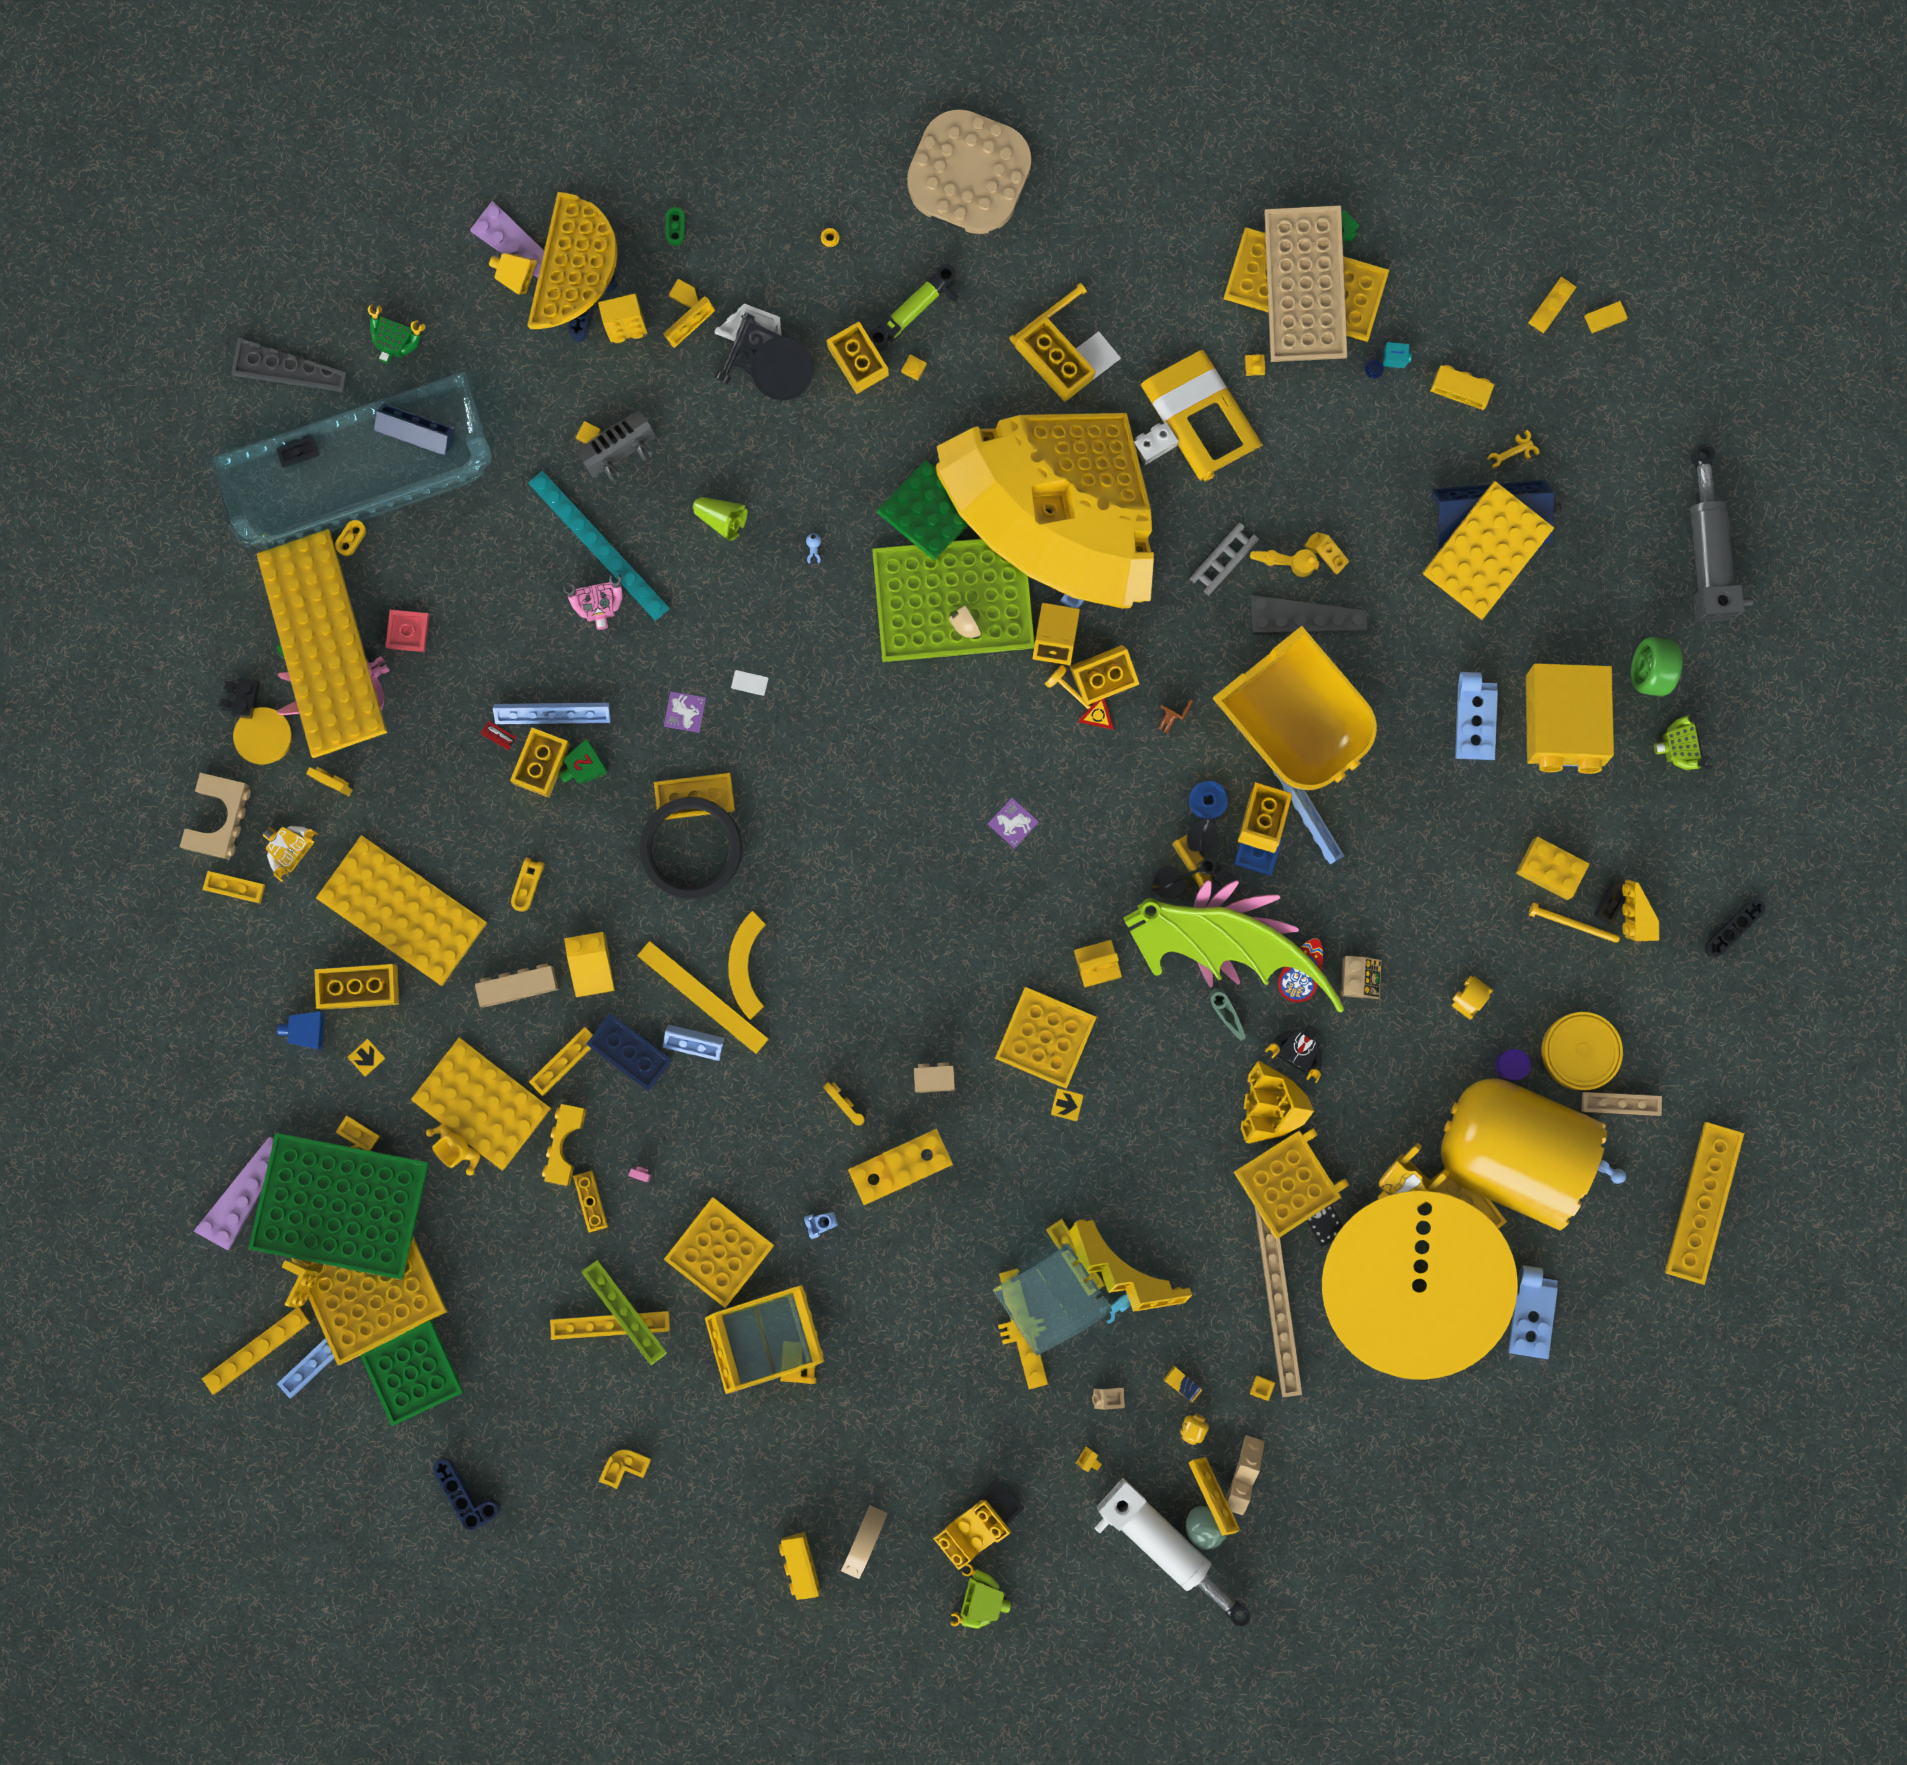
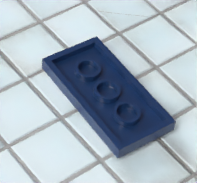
M611 1013L586 1043L587 1046L647 1091L651 1089L672 1061Z

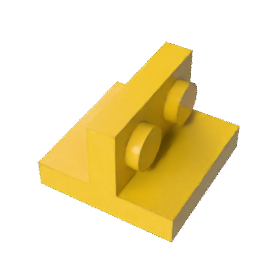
M1111 940L1074 950L1084 988L1122 977L1118 965V955L1114 951Z

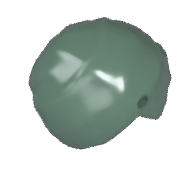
M1198 1506L1188 1514L1185 1526L1187 1538L1197 1548L1201 1550L1213 1549L1226 1539L1227 1535L1222 1536L1209 1507Z

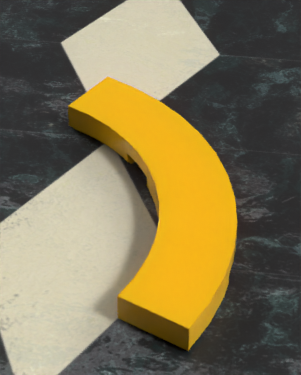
M753 911L744 919L734 936L728 963L729 979L733 994L738 1005L750 1020L764 1008L753 991L748 971L751 947L760 931L766 926Z

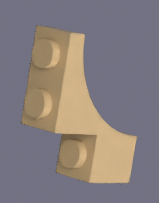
M1248 1435L1243 1440L1238 1465L1226 1496V1501L1231 1511L1240 1515H1244L1250 1502L1252 1487L1260 1472L1265 1443L1263 1440Z

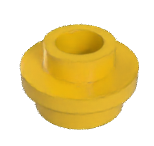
M827 228L822 232L821 241L825 246L834 247L838 244L840 237L835 229ZM833 236L834 239L829 241L827 240V237Z

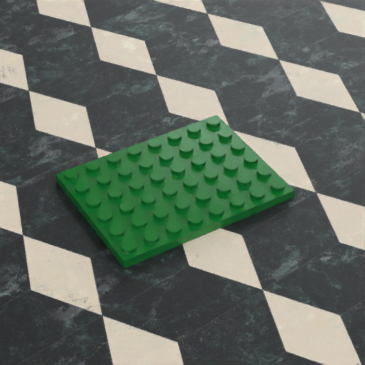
M275 1133L248 1250L403 1280L429 1163Z

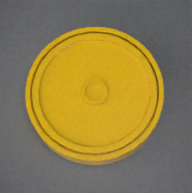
M1576 1012L1559 1018L1548 1028L1542 1041L1541 1053L1547 1072L1557 1083L1572 1090L1583 1091L1599 1088L1616 1075L1623 1058V1046L1617 1030L1605 1018L1594 1013Z

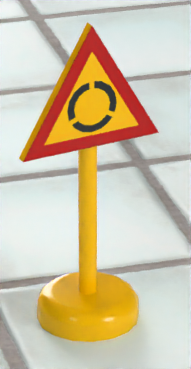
M1063 664L1045 682V685L1049 688L1059 682L1088 709L1077 722L1114 730L1105 698L1096 701L1092 706L1090 704L1085 705L1083 698L1061 678L1066 672V667Z

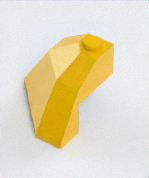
M1258 1061L1248 1075V1082L1251 1085L1250 1094L1245 1095L1244 1109H1247L1246 1119L1241 1122V1131L1246 1143L1250 1144L1284 1136L1306 1123L1314 1110L1309 1097L1294 1081L1261 1061Z

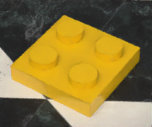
M309 767L306 773L313 779L347 796H350L352 789L348 787V782L335 775L331 778L332 774L319 767L316 770Z

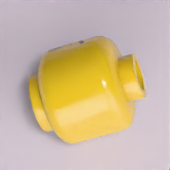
M1197 1413L1194 1416H1186L1180 1428L1182 1439L1192 1445L1201 1443L1209 1429L1208 1424L1205 1422L1206 1418Z

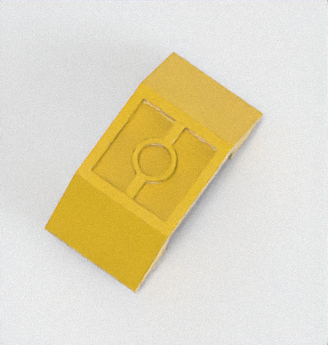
M981 1500L957 1517L933 1539L959 1570L971 1562L979 1552L995 1541L998 1543L1009 1535L1011 1531L986 1500Z

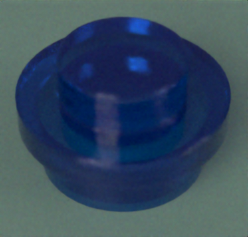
M1370 360L1367 362L1365 373L1369 378L1376 379L1383 374L1384 366L1380 361Z

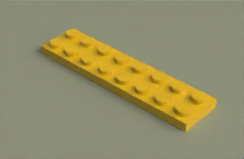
M1704 1122L1666 1265V1274L1705 1285L1744 1133Z

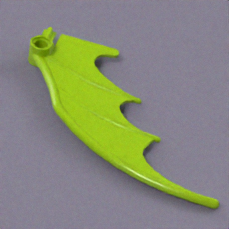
M1148 898L1138 905V910L1123 917L1128 928L1142 920L1146 921V923L1130 930V933L1151 971L1156 976L1162 973L1160 960L1167 952H1177L1194 959L1207 967L1218 980L1222 979L1220 975L1222 963L1229 960L1238 961L1251 967L1258 973L1265 985L1269 984L1268 978L1275 970L1281 967H1292L1311 977L1329 996L1338 1012L1344 1011V1006L1333 987L1310 957L1281 933L1248 915L1224 907L1196 908L1175 906L1158 902L1154 898ZM1152 905L1156 908V911L1148 913L1145 910L1146 907Z

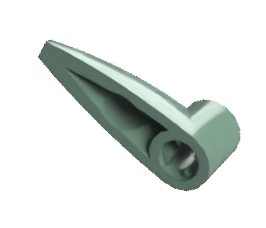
M1221 988L1213 989L1209 994L1213 1008L1233 1034L1242 1041L1246 1037L1226 992ZM1219 995L1222 998V1001H1215V997Z

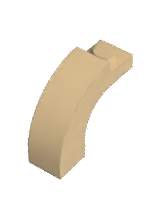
M869 1505L842 1567V1572L858 1579L860 1578L888 1514L887 1512Z

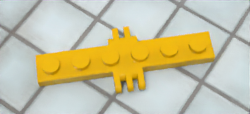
M1018 1268L999 1273L1011 1322L998 1325L999 1329L1007 1327V1331L1000 1332L1001 1337L1009 1335V1339L1002 1340V1343L1017 1342L1029 1389L1048 1385L1036 1336L1041 1335V1330L1048 1329L1047 1325H1038V1323L1045 1321V1317L1037 1319L1036 1315L1030 1316Z

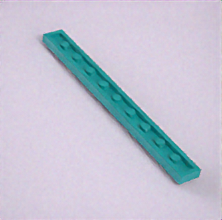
M543 471L528 483L617 580H619L618 574H621L620 584L655 621L669 610V607Z

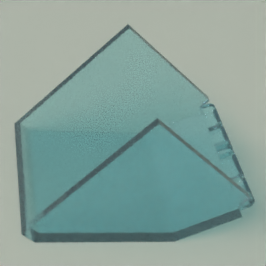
M1068 1243L1054 1245L992 1289L1036 1356L1081 1333L1112 1311L1110 1304L1104 1296L1099 1299L1095 1298L1101 1291L1093 1279L1085 1283L1084 1279L1090 1275L1081 1262L1075 1266L1072 1264L1078 1260V1257Z

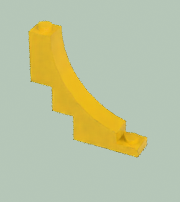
M1078 1220L1070 1229L1069 1233L1083 1274L1101 1271L1108 1293L1126 1290L1133 1312L1183 1304L1192 1296L1190 1288L1182 1289L1177 1287L1172 1289L1169 1281L1145 1275L1123 1262L1102 1239L1094 1220Z

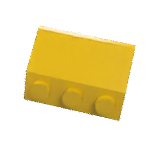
M1123 645L1069 666L1085 705L1139 685L1128 650Z
M802 1532L782 1538L779 1550L781 1556L786 1558L787 1563L784 1564L786 1575H790L792 1583L789 1584L792 1596L796 1595L797 1600L818 1597L821 1589L806 1533Z

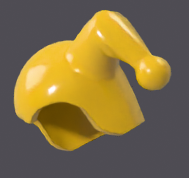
M444 1124L426 1131L428 1137H432L434 1134L441 1135V1138L432 1146V1149L446 1166L453 1168L462 1160H470V1166L466 1169V1173L469 1176L474 1174V1169L480 1160V1153L469 1147L462 1135L454 1133Z

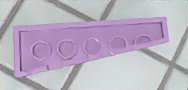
M491 201L470 231L502 254L513 253L538 260L533 273L538 278L544 250L498 205Z
M269 1137L196 1227L194 1232L226 1250L231 1248L261 1195L274 1138Z

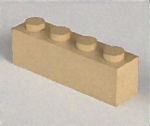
M541 964L536 966L537 969L529 971V968L518 970V974L514 975L503 973L498 975L499 978L491 980V977L480 979V983L475 984L479 1006L484 1008L559 990L554 967L548 966V964Z

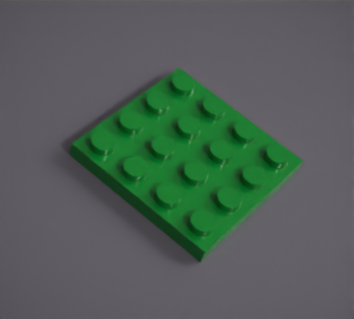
M927 460L877 509V513L934 561L968 526L966 521L959 515L941 483L936 468Z
M432 1320L360 1355L391 1426L464 1392Z

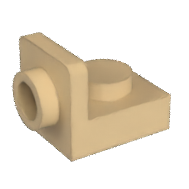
M1124 1388L1093 1390L1092 1401L1095 1409L1125 1408Z

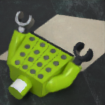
M1696 710L1691 716L1687 715L1672 723L1667 728L1666 733L1662 735L1663 742L1654 743L1655 754L1665 753L1667 762H1672L1675 766L1684 770L1700 769L1701 766L1711 769L1713 766H1706L1705 762L1712 760V758L1708 756L1703 757L1697 724L1693 723V721L1701 722L1704 720V718L1699 720L1696 718V714L1702 711Z

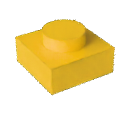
M910 354L901 373L918 381L927 363Z

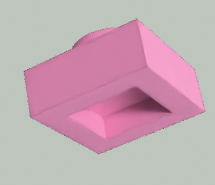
M639 1166L636 1169H631L629 1173L630 1177L644 1182H649L651 1174L647 1173L648 1169Z

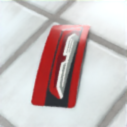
M490 721L486 723L480 733L508 751L516 739L515 736Z

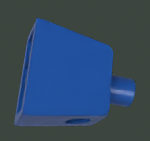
M312 1012L290 1015L288 1024H278L277 1033L278 1035L288 1036L287 1042L290 1044L323 1050L325 1013Z

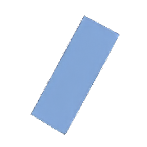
M668 1025L665 1031L663 1048L719 1061L725 1038Z

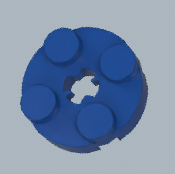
M1214 781L1197 784L1189 795V807L1201 819L1208 818L1213 820L1219 817L1225 811L1228 804L1225 789ZM1211 796L1213 798L1211 801H1214L1213 804L1205 805L1203 797Z

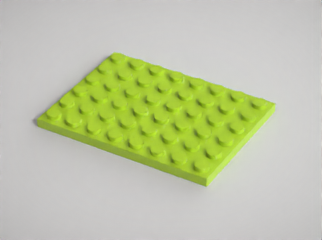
M982 539L953 541L935 561L916 545L872 549L882 662L1034 649L1028 575L993 551ZM966 606L976 622L981 635L975 638L960 635L954 629L949 618L956 615L960 608Z

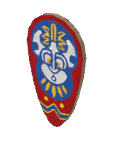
M1313 938L1304 943L1300 949L1321 970L1323 948L1321 941L1318 938ZM1284 967L1278 980V988L1282 996L1296 1003L1304 1002L1311 998L1318 985L1311 977L1292 967Z

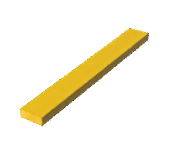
M649 941L637 955L755 1054L769 1040L652 942Z

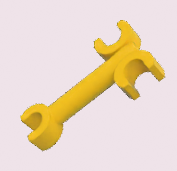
M1528 430L1524 432L1526 439H1522L1519 434L1516 435L1515 439L1520 445L1501 454H1490L1487 457L1488 460L1491 458L1497 460V463L1491 466L1492 469L1497 468L1501 461L1524 451V457L1527 460L1531 458L1529 451H1533L1537 456L1539 449L1530 440L1531 433Z

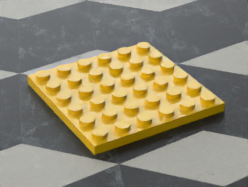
M414 1236L403 1280L304 1261L310 1264L308 1268L317 1271V1280L314 1286L309 1288L307 1295L337 1365H342L447 1312Z

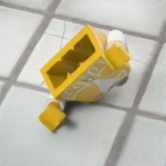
M289 826L287 829L281 827L278 832L269 827L264 832L263 836L270 841L266 846L268 851L267 857L277 879L282 882L281 877L284 874L289 876L287 871L292 872L314 844L312 837L319 835L317 832L300 826Z

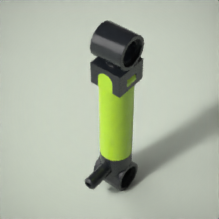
M950 264L939 266L937 272L892 315H887L879 323L878 328L871 330L869 338L878 352L886 349L888 339L893 342L902 334L901 331L942 292L953 302L958 299V295L950 288L955 283V269ZM947 273L951 277L948 279H944L941 276ZM876 337H882L884 339L880 343L874 341Z

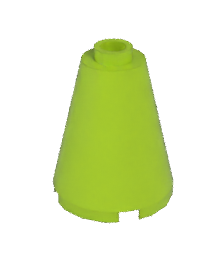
M700 497L694 501V514L727 540L732 541L736 539L740 534L737 533L739 527L744 528L748 514L747 509L744 508L746 507L745 505L707 497Z

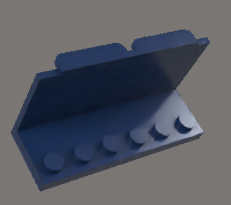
M1545 480L1498 483L1553 526L1554 491ZM1491 484L1432 489V498L1439 507L1438 552ZM1553 531L1545 539L1542 545L1552 544Z

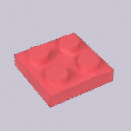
M390 610L386 648L425 652L429 614Z

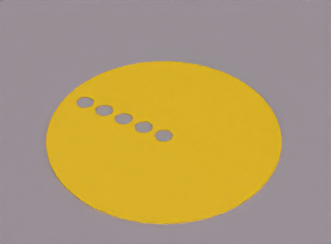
M1431 1191L1396 1193L1376 1200L1357 1212L1345 1223L1332 1242L1326 1256L1322 1275V1295L1327 1317L1333 1330L1345 1347L1370 1367L1406 1379H1433L1448 1376L1466 1369L1483 1358L1497 1344L1506 1331L1513 1316L1518 1289L1513 1255L1508 1243L1495 1224L1484 1213L1469 1203L1451 1195ZM1423 1201L1429 1202L1432 1205L1431 1213L1428 1215L1419 1214L1417 1211L1419 1203ZM1427 1221L1431 1226L1430 1232L1425 1235L1419 1234L1416 1231L1418 1222ZM1419 1240L1427 1241L1429 1243L1428 1252L1425 1254L1417 1253L1415 1250L1416 1242ZM1419 1259L1425 1260L1428 1263L1427 1271L1417 1273L1413 1268L1415 1261ZM1423 1279L1427 1283V1288L1423 1292H1416L1412 1288L1413 1281Z

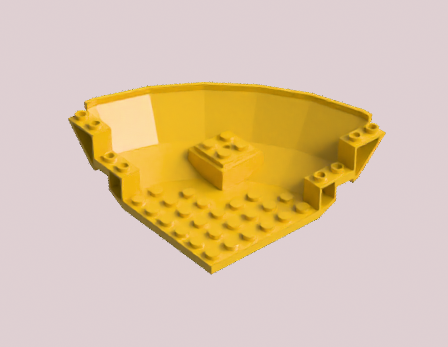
M1127 413L1018 415L1000 420L995 429H979V426L974 427L937 446L940 463L936 465L937 475L959 515L993 551L1029 577L1076 599L1122 609L1131 608L1133 602L1140 603L1151 600L1154 554L1151 552L1148 537L1152 532L1151 508Z

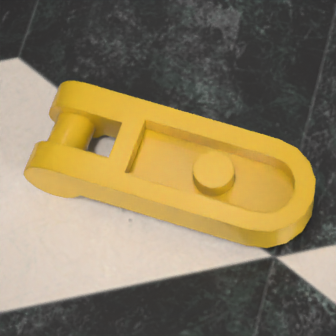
M525 858L511 898V905L515 910L524 912L530 908L545 863L540 861L537 863L532 861L531 858ZM534 869V875L528 874V870Z
M827 1082L822 1086L855 1125L860 1126L864 1123V1116L853 1111L852 1107L854 1105L847 1097L844 1099L839 1094L841 1090L834 1082L832 1084Z

